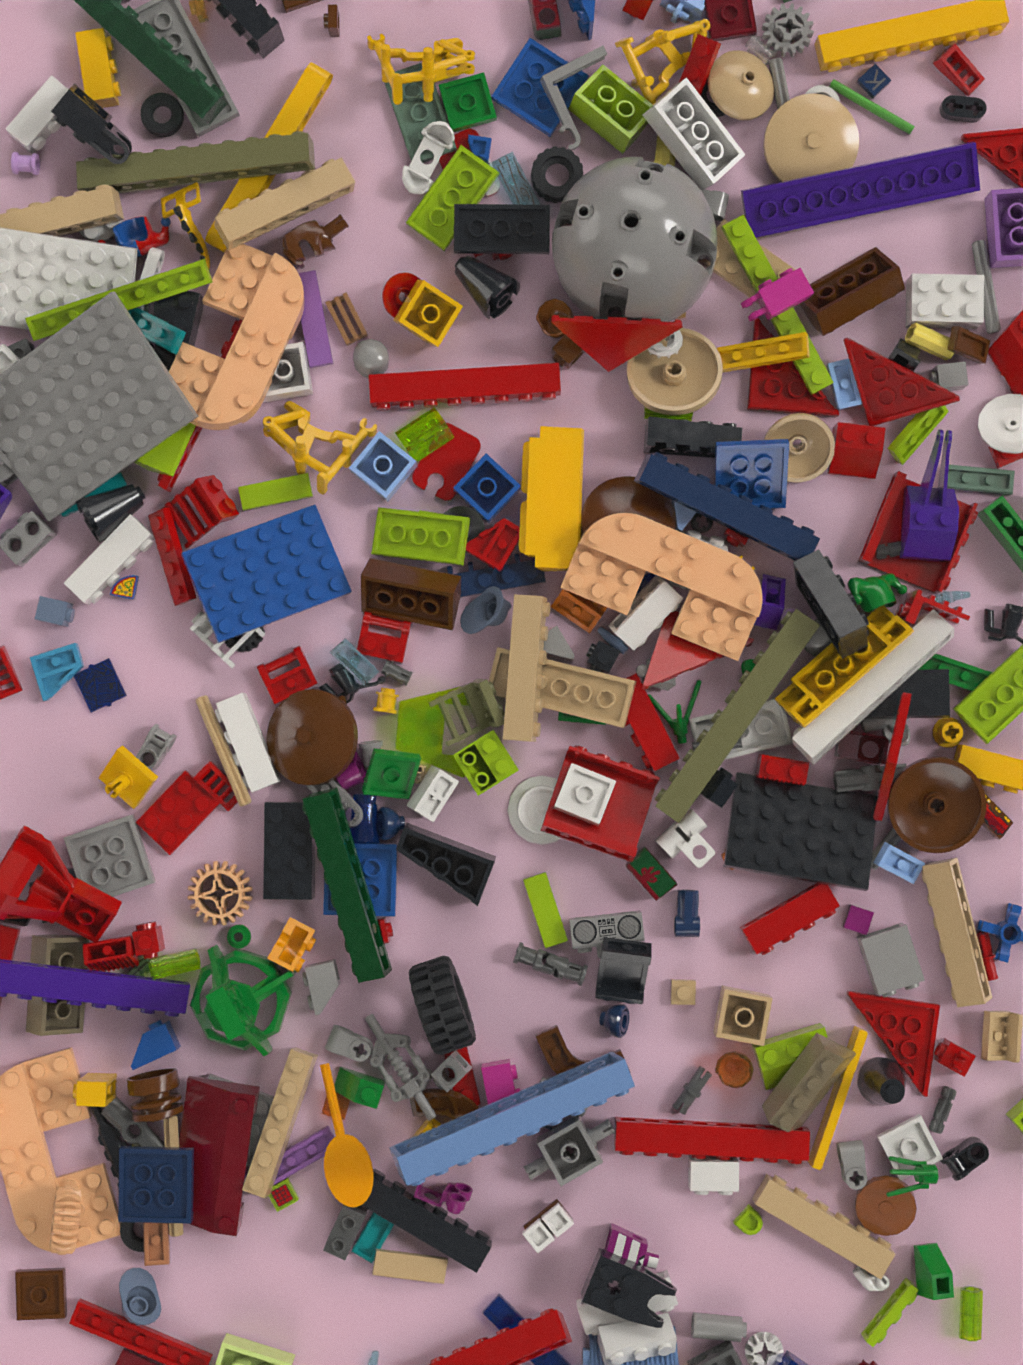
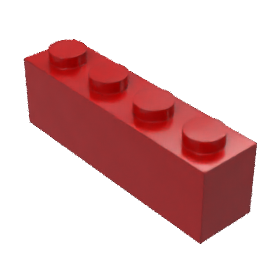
M637 673L625 678L636 681L625 727L630 726L633 732L630 737L635 747H641L644 753L641 759L646 769L651 768L655 772L679 760L680 757L646 690L641 689L642 682Z
M814 883L739 928L753 952L757 955L759 953L765 955L774 949L773 945L780 941L786 943L795 937L794 933L800 929L806 931L815 926L816 923L814 921L817 919L831 917L836 913L835 909L840 907L828 885Z

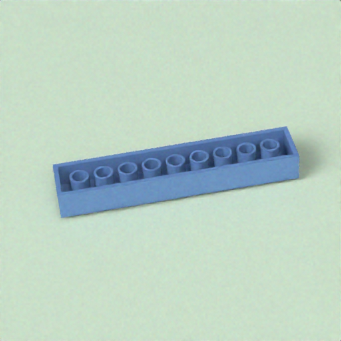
M611 1051L389 1147L398 1173L407 1186H417L426 1181L425 1178L431 1175L440 1176L449 1171L448 1168L456 1164L458 1166L468 1164L472 1161V1157L479 1154L481 1156L491 1154L495 1151V1147L502 1144L504 1146L511 1145L517 1142L518 1137L525 1134L526 1136L534 1135L543 1126H554L563 1121L562 1118L566 1116L580 1115L585 1112V1108L591 1105L595 1107L603 1105L607 1102V1098L614 1095L616 1097L623 1096L629 1093V1089L635 1087L626 1060Z

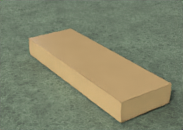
M376 1248L372 1274L444 1284L448 1259L447 1257Z

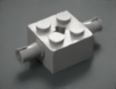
M577 1115L575 1118H570L537 1137V1145L542 1152V1157L525 1165L524 1169L529 1174L530 1180L550 1170L555 1175L560 1186H563L603 1163L602 1155L596 1146L597 1142L614 1134L615 1130L609 1119L589 1130V1128L585 1127L580 1116ZM570 1146L574 1149V1152L570 1154L569 1151H566L565 1147Z

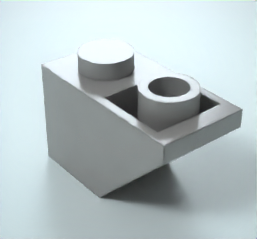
M336 959L307 965L305 967L306 972L302 973L305 987L309 986L311 995L308 996L309 1008L314 1010L315 1015L321 1014L341 983Z

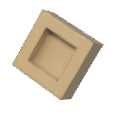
M671 979V1004L695 1005L696 980Z

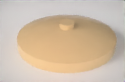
M815 93L796 96L780 106L769 120L763 140L764 156L769 169L780 182L849 168L854 165L859 149L857 125L848 109L834 98Z
M679 329L683 337L682 347L679 349L678 354L674 353L670 358L667 356L658 358L657 355H650L649 350L646 349L628 360L627 380L629 388L634 397L646 408L665 415H684L704 407L718 392L723 373L721 356L715 345L708 338L694 330ZM665 339L661 340L660 343L667 347V341Z

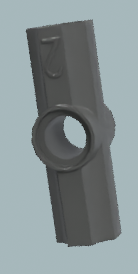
M905 763L897 764L893 781L907 767ZM870 765L859 767V769L833 772L836 792L880 789L885 766Z
M118 1097L101 1112L122 1133V1137L128 1143H133L136 1147H164V1141L148 1127L146 1121H133V1112ZM133 1124L138 1126L140 1129V1134H132L130 1131V1125Z

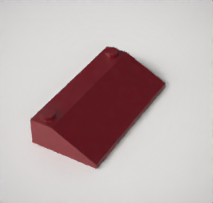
M188 1076L179 1147L194 1148L193 1222L190 1225L211 1233L237 1236L242 1224L244 1209L242 1188L245 1181L252 1122L257 1111L260 1086Z

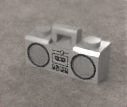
M640 910L569 918L572 948L578 949V953L591 952L592 947H596L597 956L600 958L603 937L638 942L645 941L642 912Z

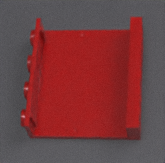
M897 471L893 474L858 562L887 574H894L899 579L935 594L941 593L950 584V571L952 568L955 569L959 562L960 555H958L961 546H965L969 538V533L966 532L969 525H973L978 516V512L975 511L978 504L973 503L969 505L957 500L959 506L958 533L950 561L900 559V556L890 557V555H887V558L877 559L875 551L878 545L885 544V546H888L887 543L901 541L904 488L906 486L920 487V484L906 479L907 474Z
M569 746L540 831L632 862L638 848L636 847L660 777L655 776V773L651 770L642 769L641 771L635 769L628 762L620 761L618 763L612 761L605 754L597 753L595 755L589 753L582 746ZM571 763L616 781L599 826L554 809Z

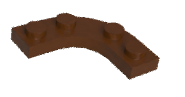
M557 1025L535 1034L546 1061L557 1075L588 1062L572 1055ZM620 1049L614 1051V1053L624 1058Z
M431 1088L422 1091L436 1115H445L456 1119L479 1109L471 1099L453 1090L446 1092L440 1088ZM414 1097L410 1098L413 1116H425Z

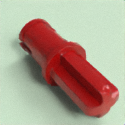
M979 932L977 933V938L988 981L998 979L994 960L996 954H993L989 933Z

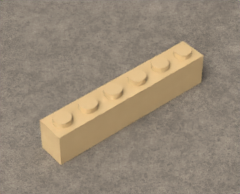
M342 157L337 160L330 159L323 163L322 167L316 170H307L301 174V177L295 180L287 179L278 188L273 190L271 188L266 189L252 200L250 198L245 199L231 210L227 208L220 211L215 217L214 226L229 251L353 192L355 180Z
M99 185L95 188L96 190L88 192L84 190L76 191L73 193V196H57L51 198L50 202H34L29 204L27 208L8 209L6 213L0 214V227L63 236L124 220L119 192L112 186Z
M514 594L503 740L536 742V737H540L541 724L538 723V713H541L543 708V700L540 699V689L544 688L545 677L541 673L542 665H545L547 657L546 651L543 648L544 641L548 639V626H545L546 617H549L550 602H547V598L543 596Z
M958 858L929 862L922 866V879L927 884L929 892L927 896L928 903L933 908V923L935 929L939 932V947L945 956V971L951 980L952 998L956 1001L957 1007L986 1004L992 999V994Z
M297 1047L290 1049L242 1188L243 1191L262 1198H266L271 1194L318 1057L317 1054Z
M766 1174L752 1198L755 1205L877 1278L882 1279L896 1255L890 1248L891 1243L882 1237L875 1239L870 1236L871 1232L860 1224L855 1227L848 1223L850 1219L842 1213L837 1212L835 1215L828 1211L829 1207L820 1200L816 1199L813 1202L808 1199V1194L800 1188L795 1187L793 1190L786 1186L787 1181L778 1175L771 1177Z

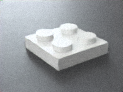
M571 763L554 809L599 826L616 781Z
M920 1114L876 1135L887 1158L889 1156L900 1157L914 1161H926L927 1164H935L943 1159ZM890 1161L893 1169L914 1170L916 1167ZM897 1175L898 1179H900V1180H903V1179H905V1178L911 1176V1175Z

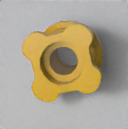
M381 687V692H376L378 694L376 707H373V711L397 714L395 705L399 695L395 694V689Z

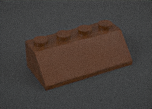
M875 247L811 283L810 286L814 294L809 299L800 303V306L811 325L824 336L904 291L905 286L900 267Z
M369 558L361 573V612L367 611L373 615L453 631L461 597V576Z

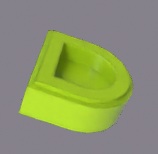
M750 1204L733 1221L747 1235L757 1234L763 1226L760 1214Z

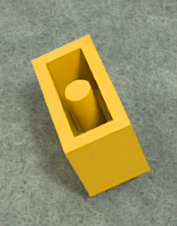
M87 1073L80 1078L77 1084L73 1086V1098L76 1099V1106L106 1107L116 1098L117 1073Z

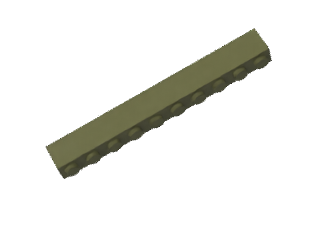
M296 131L292 135L284 136L272 134L268 138L260 139L249 137L244 141L236 142L225 140L220 144L202 143L196 147L178 146L172 150L155 149L153 152L148 153L132 152L128 159L121 164H114L106 158L97 159L94 157L76 162L77 189L79 191L84 190L88 192L96 190L95 188L99 185H109L117 190L119 194L185 186L195 182L201 184L315 170L314 142L308 133ZM112 154V156L117 159L123 157L120 155Z
M795 609L793 614L790 611L787 612L780 622L784 625L779 633L776 631L772 633L766 642L770 645L765 653L760 650L752 661L756 664L751 672L745 671L738 681L742 684L738 691L732 690L724 702L728 704L723 712L719 709L710 720L714 723L709 731L705 729L696 740L700 743L696 750L690 749L682 760L686 764L681 771L677 768L668 779L672 782L667 790L662 788L654 800L658 802L655 807L677 823H680L819 628L820 624L798 609Z

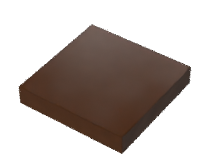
M65 1268L19 1269L15 1272L17 1321L65 1319L67 1317Z

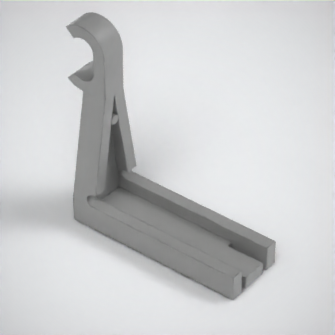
M604 46L594 49L541 77V85L563 125L558 132L563 133L565 130H569L575 139V143L569 145V151L575 150L579 146L581 138L561 93L555 84L604 60V56L607 55Z

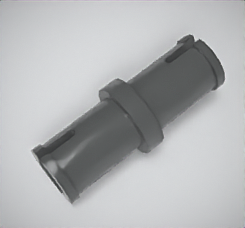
M698 1067L690 1082L685 1083L683 1092L672 1105L678 1110L684 1102L683 1107L679 1111L684 1115L687 1113L694 1100L701 1096V1090L707 1081L712 1077V1074L707 1071L703 1078H700L705 1068Z

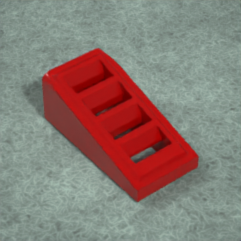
M956 44L947 47L933 62L934 66L966 96H970L985 80ZM951 57L952 60L948 63L947 59ZM958 63L960 66L954 70L953 67ZM963 70L967 71L962 78L959 76ZM972 76L974 78L973 81L967 85L965 82Z
M4 645L0 646V656L2 658L0 659V665L4 664L6 668L0 670V676L9 673L10 677L0 681V700L23 691ZM13 681L14 686L2 690L1 686Z
M209 761L193 777L228 812L238 803L235 795L228 802L224 800L233 789L227 775L213 761ZM211 771L215 772L207 782L204 780ZM220 777L222 781L213 789L210 785ZM227 784L229 787L219 795L217 792Z

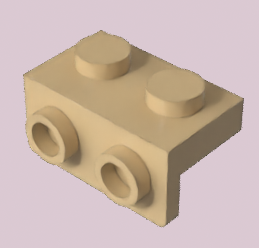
M984 1011L981 1059L987 1061L1007 1060L1014 1063L1020 1062L1023 1027L1022 1014L1010 1011Z

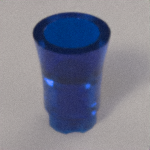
M353 794V799L363 811V818L360 824L355 827H349L354 843H380L377 820V796ZM352 808L350 821L354 820L353 818L355 817V813Z

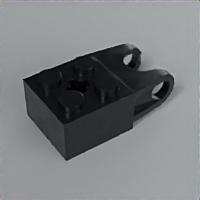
M74 83L51 110L54 114L53 118L63 127L67 125L74 131L73 136L83 144L87 142L114 164L124 163L132 151L131 141L110 122L112 116ZM114 145H120L124 149V153H117L114 150ZM112 154L120 155V156H123V157L120 158V159H117V158H114V157L112 156Z
M599 1248L581 1291L582 1302L627 1321L662 1328L664 1319L649 1309L648 1302L653 1296L659 1294L675 1296L677 1288L667 1280L646 1269L643 1265ZM613 1281H617L618 1285L615 1287H610L608 1284L609 1282L613 1284Z

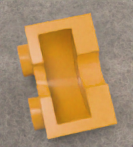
M290 917L267 959L291 972L296 971L299 973L305 962L302 956L305 951L310 952L316 942V939L313 938L315 930Z

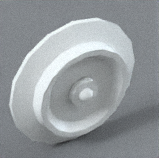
M1006 394L996 397L982 409L979 414L978 429L981 438L991 448L1003 453L1018 454L1023 452V395Z
M547 776L528 778L519 784L510 796L508 806L510 824L516 833L528 842L543 845L561 839L560 837L540 831L557 782L556 778Z

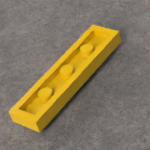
M806 332L717 347L722 359L723 373L810 358L809 340Z

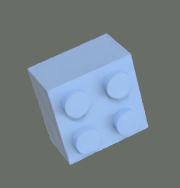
M379 431L349 469L356 477L389 502L418 464L415 459Z

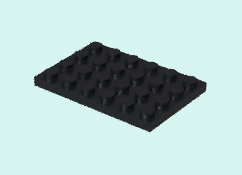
M736 773L735 783L738 786L733 792L723 867L861 891L868 890L876 825L873 815L878 796L850 791L836 792V789L809 784L801 786L800 784L767 780V778L762 779L756 775Z

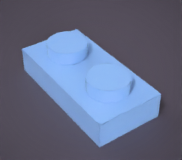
M849 358L828 363L826 366L834 382L831 386L837 410L861 406L862 401Z
M884 842L873 862L912 884L915 883L922 870V866L925 865L921 860L887 842Z

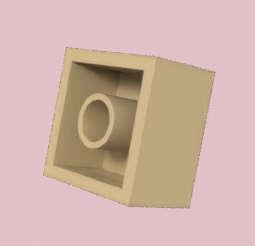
M722 985L713 1029L714 1035L719 1038L764 1046L773 998L769 994Z

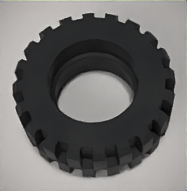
M440 956L412 966L409 970L411 991L422 1027L434 1053L444 1055L472 1045L476 1041L474 1024L463 987L450 957Z

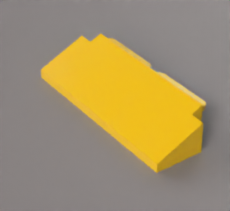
M540 426V438L529 437V441H526L523 445L521 490L527 494V500L523 501L520 507L519 550L528 557H535V567L543 572L567 571L581 538L584 429Z

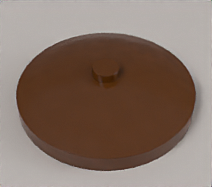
M616 477L597 486L587 497L581 514V532L583 535L594 522L616 513L637 514L676 530L675 509L670 499L634 482L636 477Z
M317 689L302 690L283 700L274 711L267 729V749L275 768L288 780L302 785H322L339 777L353 760L358 744L357 724L350 708L336 695Z
M927 757L909 764L893 781L887 801L888 816L894 830L908 845L923 852L946 853L964 846L977 834L985 818L986 796L977 776L962 763L946 757Z

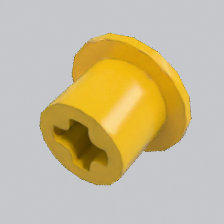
M952 717L941 718L934 724L932 729L933 738L942 747H954L962 740L963 727L958 720Z

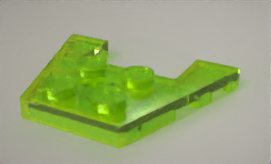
M460 687L399 701L395 749L401 752L420 754L422 761L465 778V774L454 756L442 754L445 719L438 704L430 707L428 703ZM464 693L458 694L461 706H469ZM451 698L444 701L445 704L453 705Z

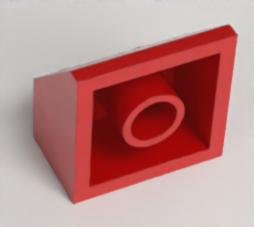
M838 422L833 427L832 432L835 441V452L828 467V474L876 479L883 453L886 428Z

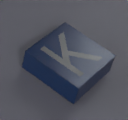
M874 64L858 79L857 83L874 99L890 84L891 79Z

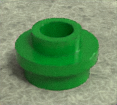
M241 924L234 925L227 933L228 943L236 949L246 947L251 941L250 930ZM237 932L243 935L242 941L235 939Z

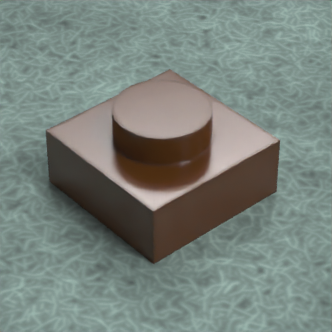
M337 4L328 5V13H324V28H328L330 37H340Z

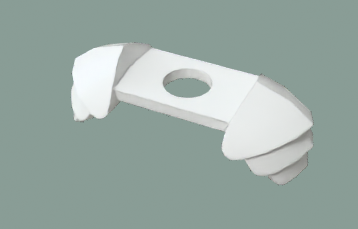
M432 122L422 130L421 134L424 137L410 165L403 167L402 181L410 193L424 194L434 183L430 177L444 149L452 148L455 138L454 132L446 122ZM424 150H430L434 155V159L430 164H424L420 160V155Z

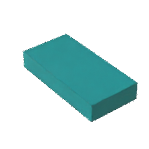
M373 1212L351 1252L373 1263L376 1248L381 1249L394 1224Z

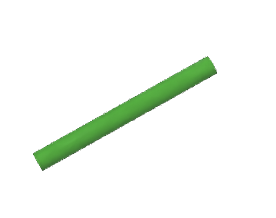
M832 80L829 87L835 92L909 135L915 127L914 125L837 80Z

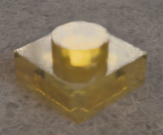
M190 0L189 6L192 16L197 15L200 23L209 21L204 0Z

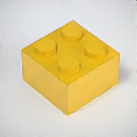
M417 280L393 321L431 346L439 347L463 306L425 280Z

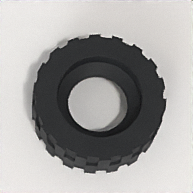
M557 146L551 149L547 148L544 152L539 153L537 159L533 162L531 170V182L533 183L534 190L538 193L537 195L540 198H544L547 202L551 201L556 204L564 200L569 190L583 176V165L580 163V158L572 150L569 151L565 147L557 148ZM553 164H561L569 172V178L562 186H553L546 180V171Z

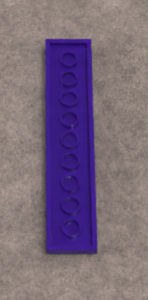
M976 142L963 143L741 190L744 216L757 238L980 191Z

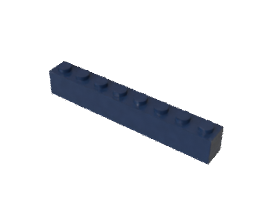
M655 452L654 455L648 454L645 456L634 482L793 561H797L815 551L820 538L814 535V530L805 526L799 528L793 525L794 521L782 515L779 518L772 514V509L763 505L757 507L751 504L752 499L744 495L737 497L730 493V488L721 484L715 486L709 483L710 478L699 473L695 476L688 472V467L680 463L673 465L667 462L668 458L660 453Z

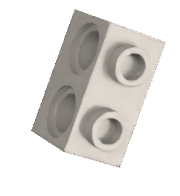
M32 511L24 513L17 520L18 524L12 530L8 529L0 536V548L16 565L21 567L57 535L37 513ZM37 523L39 530L35 535H31L29 529L31 525ZM20 540L21 547L18 551L14 552L12 544L14 541Z

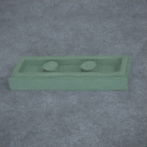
M949 464L947 489L1012 495L1015 471Z

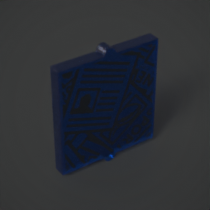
M110 658L96 665L90 664L89 668L74 676L91 713L105 706L110 707L113 702L127 696Z

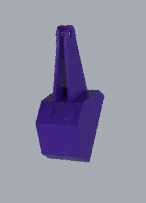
M939 429L937 431L935 443L920 487L906 486L904 488L900 559L948 562L951 560L958 533L959 506L955 489H947L949 456L952 443L951 430L946 431L945 438L943 430ZM942 451L938 488H932Z

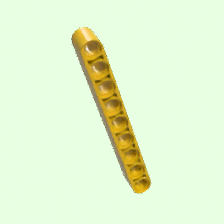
M310 62L264 138H268L272 134L284 136L292 135L296 131H303L329 88L333 74ZM276 174L239 179L220 211L227 208L231 210L245 199L250 198L252 200L258 197L262 191L269 188ZM214 220L207 232L205 242L225 253L227 248L214 226Z

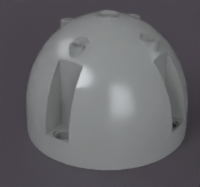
M631 156L614 159L593 168L583 175L562 201L552 233L554 265L568 297L584 314L593 316V319H608L611 311L619 310L622 313L621 317L627 318V320L642 321L641 318H652L670 322L684 314L694 305L705 291L711 279L717 256V229L714 215L709 202L697 184L678 168L670 164L662 165L644 161L643 157ZM629 218L638 220V224L633 228L627 227L625 222ZM566 223L571 224V226L561 227L563 224ZM683 236L684 240L678 241L676 237ZM707 259L710 262V266L705 269L698 261ZM618 271L623 273L620 277H616L614 274Z

